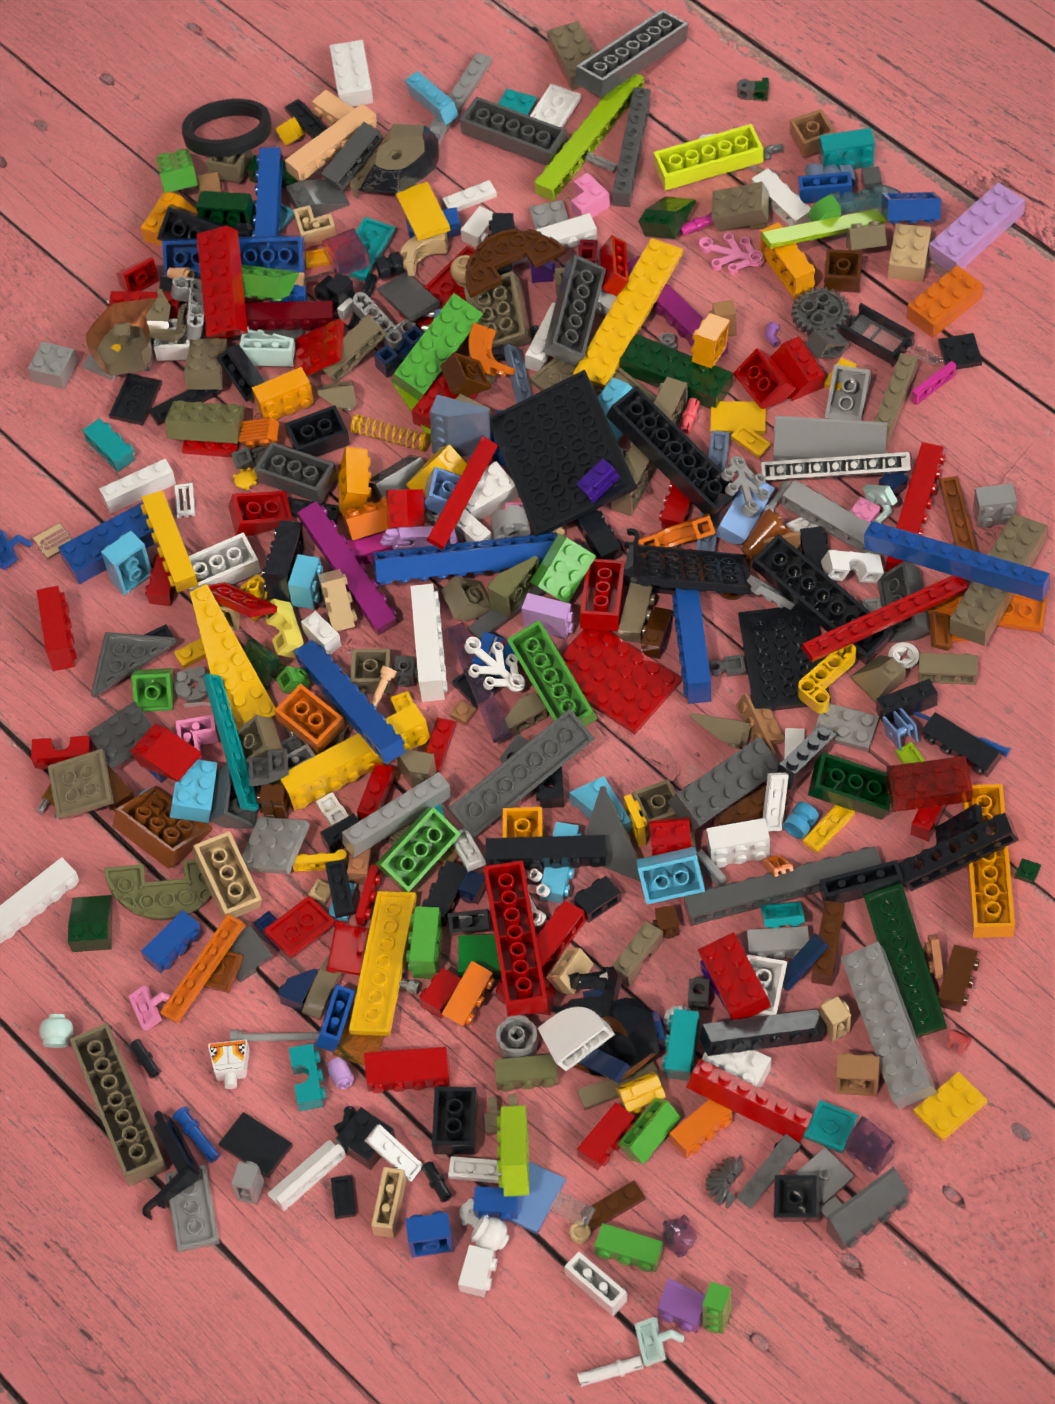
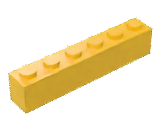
M163 490L142 496L143 504L140 506L143 515H148L146 522L149 530L153 529L154 533H151L153 541L160 546L157 547L160 558L164 557L165 559L162 562L165 572H170L168 579L171 587L175 586L178 593L198 586L196 574Z

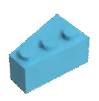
M604 776L569 792L570 804L581 810L584 816L591 818L600 787L605 786L609 798L619 814L623 827H625L628 834L632 833L631 820Z

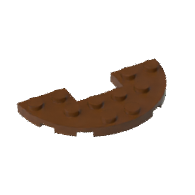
M510 229L496 233L482 241L467 261L465 281L468 293L472 298L502 284V278L497 270L527 256L535 269L565 255L566 250L553 237L549 238L537 230L517 231L516 229Z

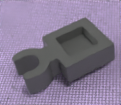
M743 654L724 657V662L719 660L711 661V668H719L713 670V676H720L725 672L727 677L746 674Z

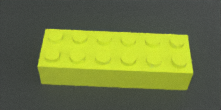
M752 124L654 152V167L665 191L763 163V147Z

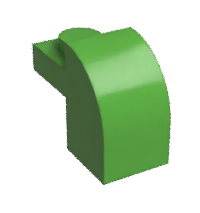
M830 194L812 206L808 217L811 222L841 216V206L834 196Z

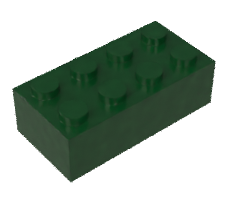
M822 752L814 764L808 796L882 820L890 810L896 776Z

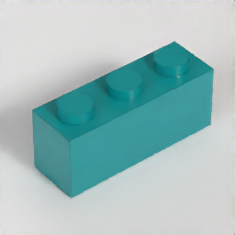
M99 418L82 430L85 440L117 472H120L135 461L132 446L129 443H124L119 433L115 434L108 422L104 423Z

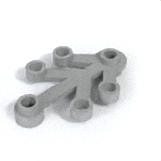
M733 456L729 461V468L724 469L721 477L726 481H730L734 473H737L738 478L733 483H729L725 491L733 496L741 486L745 500L741 511L745 516L753 517L758 511V504L752 500L750 490L757 495L758 499L765 501L770 495L768 490L757 487L762 486L765 482V477L761 474L755 475L748 469L742 457Z

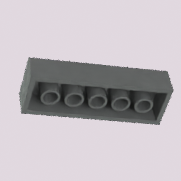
M477 96L460 119L462 134L544 165H549L553 161L555 154L559 153L564 143L567 142L566 129Z
M576 254L565 264L543 349L544 353L572 366L577 365L584 358L606 272L605 268Z
M758 737L682 789L667 802L679 818L689 817L691 834L767 781L768 773H776L780 763L761 737Z

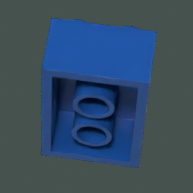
M935 192L882 193L881 214L890 223H900L901 220H907L908 223H917L918 220L932 223L935 220H940L941 198Z

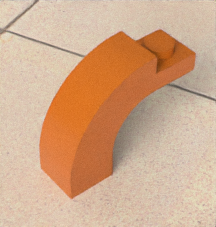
M473 323L469 335L471 358L479 360L484 372L496 377L497 374L506 376V374L514 375L515 368L499 363L492 354V343L497 331Z

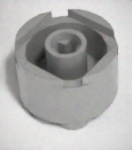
M508 505L506 506L507 509L501 510L499 508L491 514L494 539L530 535L528 516L523 507Z
M522 1015L507 1017L497 1027V1044L503 1059L535 1055L538 1049L537 1029L534 1023L527 1017Z

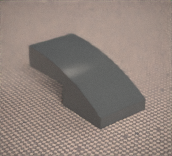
M260 446L252 450L246 447L231 453L236 469L256 467L268 446Z

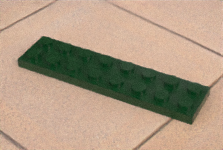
M902 883L863 895L877 942L885 950L916 1037L919 1038L947 1029Z

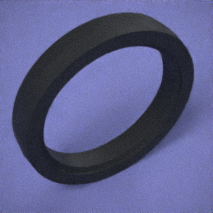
M225 99L208 103L192 111L182 123V136L186 147L196 154L209 157L232 156L247 152L266 141L272 131V122L268 109L263 104L249 99ZM226 116H249L260 121L258 126L248 133L229 139L209 140L197 137L194 134L201 125Z

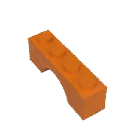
M708 513L639 537L638 541L640 545L673 547L687 541L704 538L716 532L711 516Z

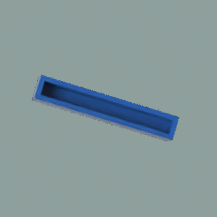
M280 147L260 148L259 155H257L259 170H256L258 185H255L257 200H254L256 215L253 216L255 231L252 232V237L279 236L283 154Z

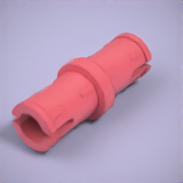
M695 398L689 399L686 411L682 414L683 420L679 429L683 430L685 435L690 434L692 424L697 418L696 412L700 401Z

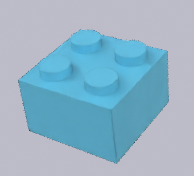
M297 555L288 583L292 606L314 609L315 604L319 602L321 585L318 575L323 573L320 558Z

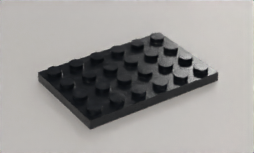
M634 544L633 553L637 584L642 586L656 585L662 588L677 587L681 590L697 589L701 592L709 590L722 594L726 592L737 595L751 594V585L747 582L750 576L745 554Z
M796 605L791 610L786 607L738 612L754 708L776 711L808 707L798 697V684L805 675L823 661V658L811 662L801 647L803 643L819 636L817 623Z

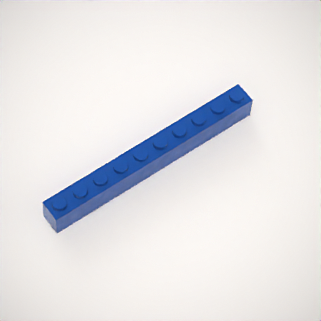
M871 521L864 533L866 550L1043 602L1050 589V573L874 521Z
M311 640L293 651L300 667L304 668L307 675L385 764L405 753L403 748L405 742L402 736L395 734L393 726L390 723L387 724L381 713L378 714L373 703L369 704L364 693L360 694L355 683L351 684L346 673L342 674L340 666L334 664L329 654L326 655L321 645H317Z

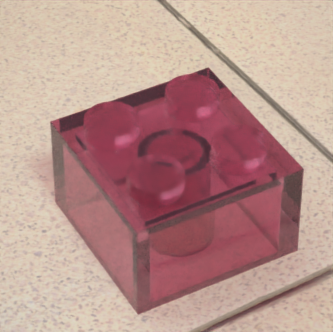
M354 228L322 240L324 254L336 275L340 272L345 276L370 266L368 251Z

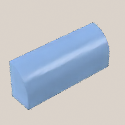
M766 482L760 487L757 486L759 489L764 488L768 490L770 495L765 501L758 499L757 495L750 490L752 500L758 504V511L753 517H747L741 511L745 500L740 488L714 535L732 544L745 542L775 488Z

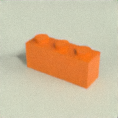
M471 961L442 1015L463 1027L466 1024L470 1025L475 1016L473 1014L476 1006L480 1007L485 999L483 993L486 988L490 989L495 981L492 978L494 973Z
M709 1099L669 1133L670 1142L686 1159L691 1154H697L706 1141H712L719 1130L722 1128L726 1129L732 1123V1110Z

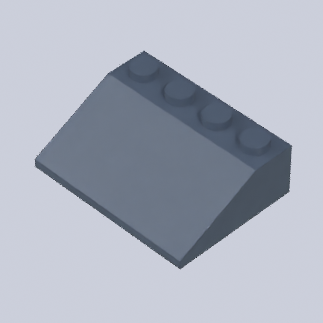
M441 395L436 396L430 410L433 454L441 447L450 444L460 457L473 454L482 436L491 440L489 408Z

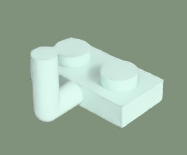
M867 484L862 488L868 501L882 505L884 511L874 519V522L882 523L893 513L890 505H894L898 500L890 486Z
M654 1317L635 1324L643 1365L647 1367L666 1360L663 1341L673 1339L681 1343L685 1339L683 1334L674 1330L660 1333L658 1320Z

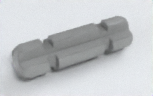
M590 152L585 157L587 162L607 169L612 173L617 169V164Z

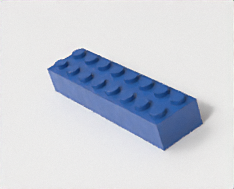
M304 235L239 237L242 265L297 271L299 273L306 270ZM197 238L165 239L162 241L164 277L167 276L169 268H190L194 271V276L200 275Z

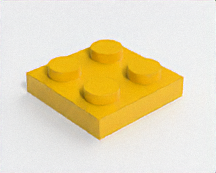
M631 794L623 796L624 810L631 820L634 838L638 847L645 846L646 837H648L646 827H648L647 821L644 816H640L639 811L641 810L638 801L633 800Z

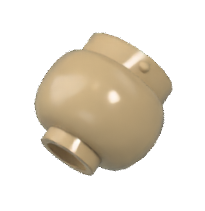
M469 255L459 256L451 264V275L461 287H466L465 272Z

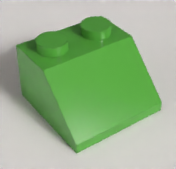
M172 668L134 670L131 675L133 698L142 712L173 710L174 681Z

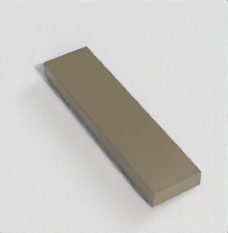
M654 1061L644 1064L619 1084L602 1080L578 1089L577 1093L584 1110L619 1098L616 1087L648 1073L655 1072L661 1082V1077Z

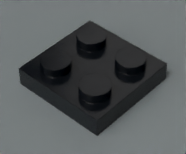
M974 333L938 339L944 365L952 361L956 364V370L982 365V358Z

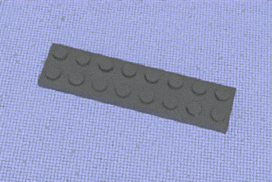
M568 709L453 803L449 809L474 838L503 814V808H511L595 738L574 712Z

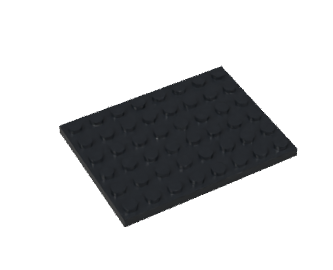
M585 369L490 417V427L536 536L548 534L638 489ZM604 458L616 470L620 478L592 503L580 491L576 483Z

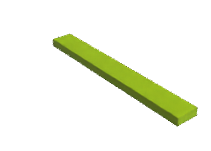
M878 209L764 231L760 237L770 249L847 233V228H851V224L862 223V226L869 225L870 221L879 220V223L885 224L886 220Z

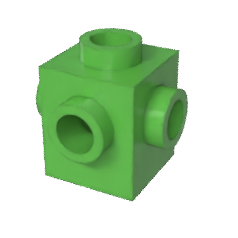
M287 666L276 678L282 692L291 694L300 684L307 688L311 683L304 668Z

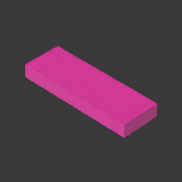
M952 361L913 389L911 402L915 405L920 403L955 376L956 364Z

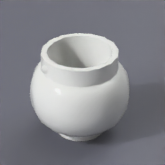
M483 1215L473 1229L470 1239L472 1242L475 1241L477 1247L494 1250V1252L497 1249L501 1251L509 1239L507 1226L496 1217L489 1218L488 1215Z

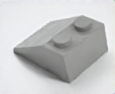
M834 364L825 419L862 421L872 374L871 370ZM836 382L842 383L840 391L835 389Z

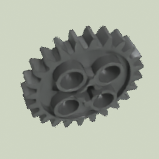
M818 286L816 291L811 288V292L804 290V295L798 294V299H794V304H792L791 316L793 317V322H796V328L801 327V332L807 330V335L814 330L837 331V329L840 330L842 324L847 325L850 307H848V301H845V296L840 297V292L834 294V289L829 292L827 287L821 290L820 286Z

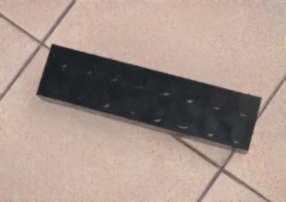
M637 386L610 407L606 417L704 515L709 513L711 518H713L734 500L740 488H738V491L733 496L727 494L725 488L729 483H733V481L724 480L721 477L723 471Z
M777 534L753 559L752 568L826 632L871 613L780 534ZM888 627L853 643L856 647V657L865 665L868 664L891 639L893 631Z

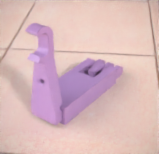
M434 526L387 529L380 543L384 546L392 545L393 550L434 546L426 541ZM453 530L446 544L458 543L455 530Z

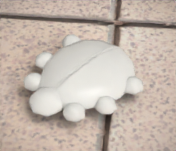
M469 1198L460 1208V1218L463 1225L468 1223L475 1228L479 1219L475 1217L473 1212L474 1201L472 1198Z

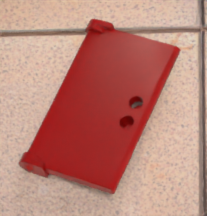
M336 921L326 971L360 976L370 929Z

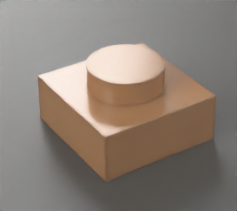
M460 700L449 714L450 718L466 726L477 711L475 707Z

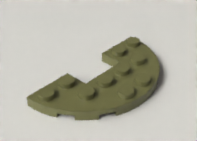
M195 859L183 860L185 879L145 882L144 864L104 868L107 885L115 899L130 912L146 919L173 920L182 910L190 915L204 906L212 897Z

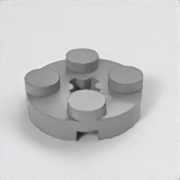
M192 667L178 672L174 682L178 698L186 700L187 703L204 701L208 694L203 676L209 673L203 667ZM191 683H198L196 688L189 686Z

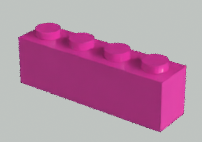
M385 531L353 541L349 539L347 540L348 544H346L349 550L353 549L355 551L358 563L363 565L373 562L372 552L393 550L392 545L384 546L380 543Z

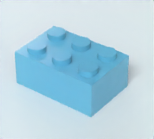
M132 531L122 535L117 541L106 546L101 551L111 583L124 596L149 579L152 568L145 545Z
M197 760L178 782L175 781L170 812L171 818L209 823L217 762Z
M695 847L637 859V868L646 905L705 892Z

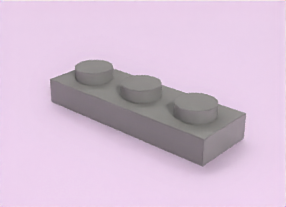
M753 575L747 579V582L752 586L750 589L756 595L762 594L767 601L771 602L773 600L780 608L786 607L791 610L795 606L792 601L771 585Z

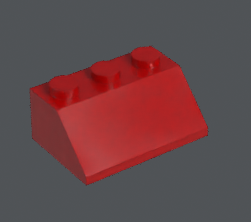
M800 336L784 342L771 356L796 387V390L789 396L791 401L824 388L825 374Z
M756 348L733 372V375L760 409L784 402L796 390V387L769 354L759 348Z

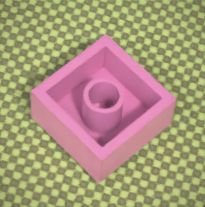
M860 497L850 511L860 519L871 523V521H874L879 516L881 507Z

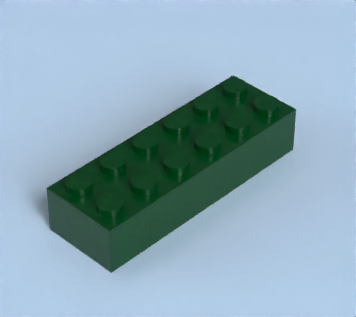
M638 334L635 335L620 357V368L631 377L659 388L661 383L665 382L667 377L687 383L688 400L695 398L700 401V405L709 409L711 407L717 408L720 401L724 400L732 387L733 372L716 365L711 369L692 362L691 355Z

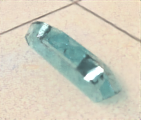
M874 185L872 191L870 189L860 190V193L855 194L853 192L843 193V196H840L839 192H835L832 195L841 206V214L880 208L882 206V193L901 192L890 186Z

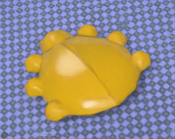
M248 467L245 471L240 469V473L233 474L234 484L240 489L249 490L250 486L257 484L255 481L257 479L255 471L251 467Z

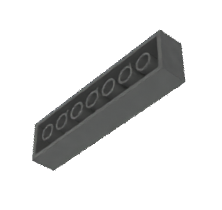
M662 9L577 65L575 83L595 95L603 97L687 40L689 23Z

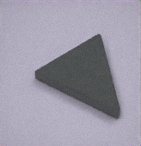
M105 632L91 696L95 698L133 673L134 670L139 669L177 644V639L174 637Z
M601 786L585 836L605 835L606 866L602 867L641 882L637 868V859L640 858L630 842L631 839L619 819V814L609 798L606 787Z

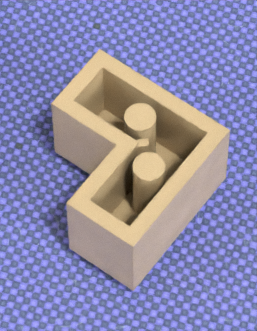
M310 205L293 209L299 235H304L305 248L337 240L331 214L314 218Z

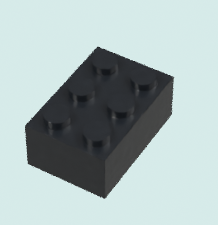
M335 405L284 423L287 437L294 450L318 457L350 445L348 431Z
M435 1087L432 1148L434 1154L475 1155L478 1107L476 1087Z

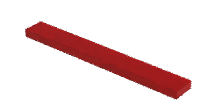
M484 436L481 437L426 540L427 542L443 550L498 447L496 443Z

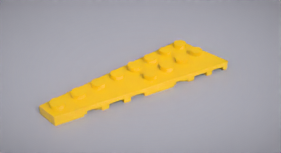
M205 584L191 591L190 597L209 671L212 675L222 677L236 729H240L255 715L268 718L275 717L274 710L276 708L208 585Z

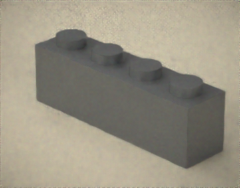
M363 121L321 173L327 183L343 191L384 140L380 131Z

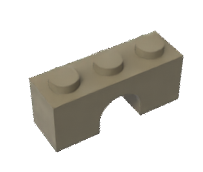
M648 922L643 924L612 965L620 976L622 983L628 987L631 986L640 974L641 965L647 955L652 957L663 943V931Z

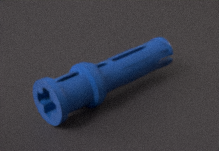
M185 1106L177 1110L172 1118L181 1125L183 1133L192 1138L209 1163L218 1160L220 1154L201 1131L198 1120L191 1116L189 1108Z

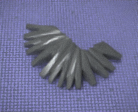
M734 1156L731 1157V1162L729 1158H727V1162L723 1159L724 1167L718 1163L716 1164L720 1172L711 1169L710 1172L712 1174L708 1173L707 1175L710 1178H706V1181H708L705 1183L707 1186L706 1190L711 1191L708 1196L710 1198L716 1196L714 1202H718L719 1206L726 1201L727 1209L735 1199L728 1189L742 1171L741 1156H738L737 1161Z

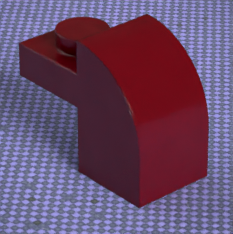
M580 239L578 256L598 264V240Z

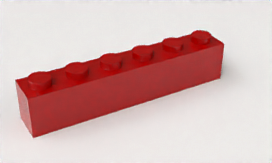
M566 900L555 908L553 916L544 923L538 936L536 935L543 975L547 974L587 921L584 910ZM501 981L496 987L498 1001L505 1004Z
M699 1059L686 1086L687 1089L783 1136L787 1134L798 1143L813 1115L702 1059Z

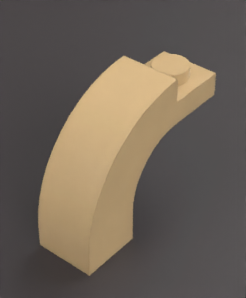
M447 232L417 241L414 236L404 244L401 249V256L408 276H415L417 264L422 258L433 254H447L449 245Z

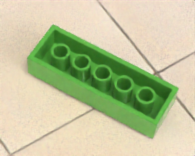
M453 293L395 371L391 381L419 401L442 373L440 366L453 352L456 353L470 335L473 323L478 324L483 313Z
M540 620L507 639L554 721L568 709L574 712L584 726L598 719Z

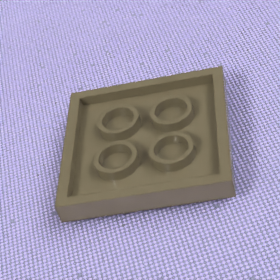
M102 749L48 766L56 816L59 820L114 804L105 752Z

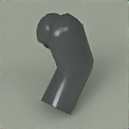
M783 144L765 147L763 149V160H770V154L782 153Z

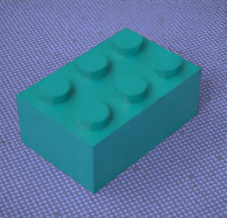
M871 128L820 135L819 161L820 164H823V167L829 164L837 167L849 164L854 169L874 166L875 140Z
M674 1008L673 1015H669L668 1027L670 1035H666L665 1047L667 1055H663L662 1067L663 1071L666 1072L667 1078L689 1081L694 1068L700 1016L699 1012Z

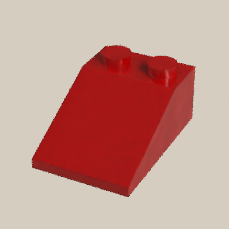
M286 491L237 493L231 496L228 508L235 535L244 533L245 536H253L276 527L278 528L280 520L293 521Z
M154 724L130 750L141 767L176 782L185 775L202 755L201 751L167 728Z

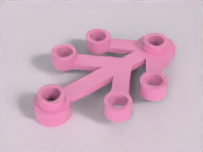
M729 232L724 234L723 242L729 245L730 248L713 244V240L709 237H703L699 240V249L703 253L713 251L727 255L720 259L712 260L711 267L715 271L720 270L722 265L737 259H742L743 261L728 265V273L730 275L738 274L739 269L747 266L759 267L764 264V255L761 251L754 250L748 237L740 239V247L746 249L747 253L740 250L734 240V235Z

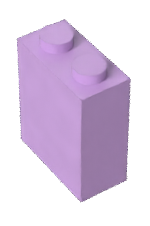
M530 593L527 594L522 606L524 629L540 620L549 635L567 640L569 633L573 632L575 623L572 622L574 612L571 611V604Z

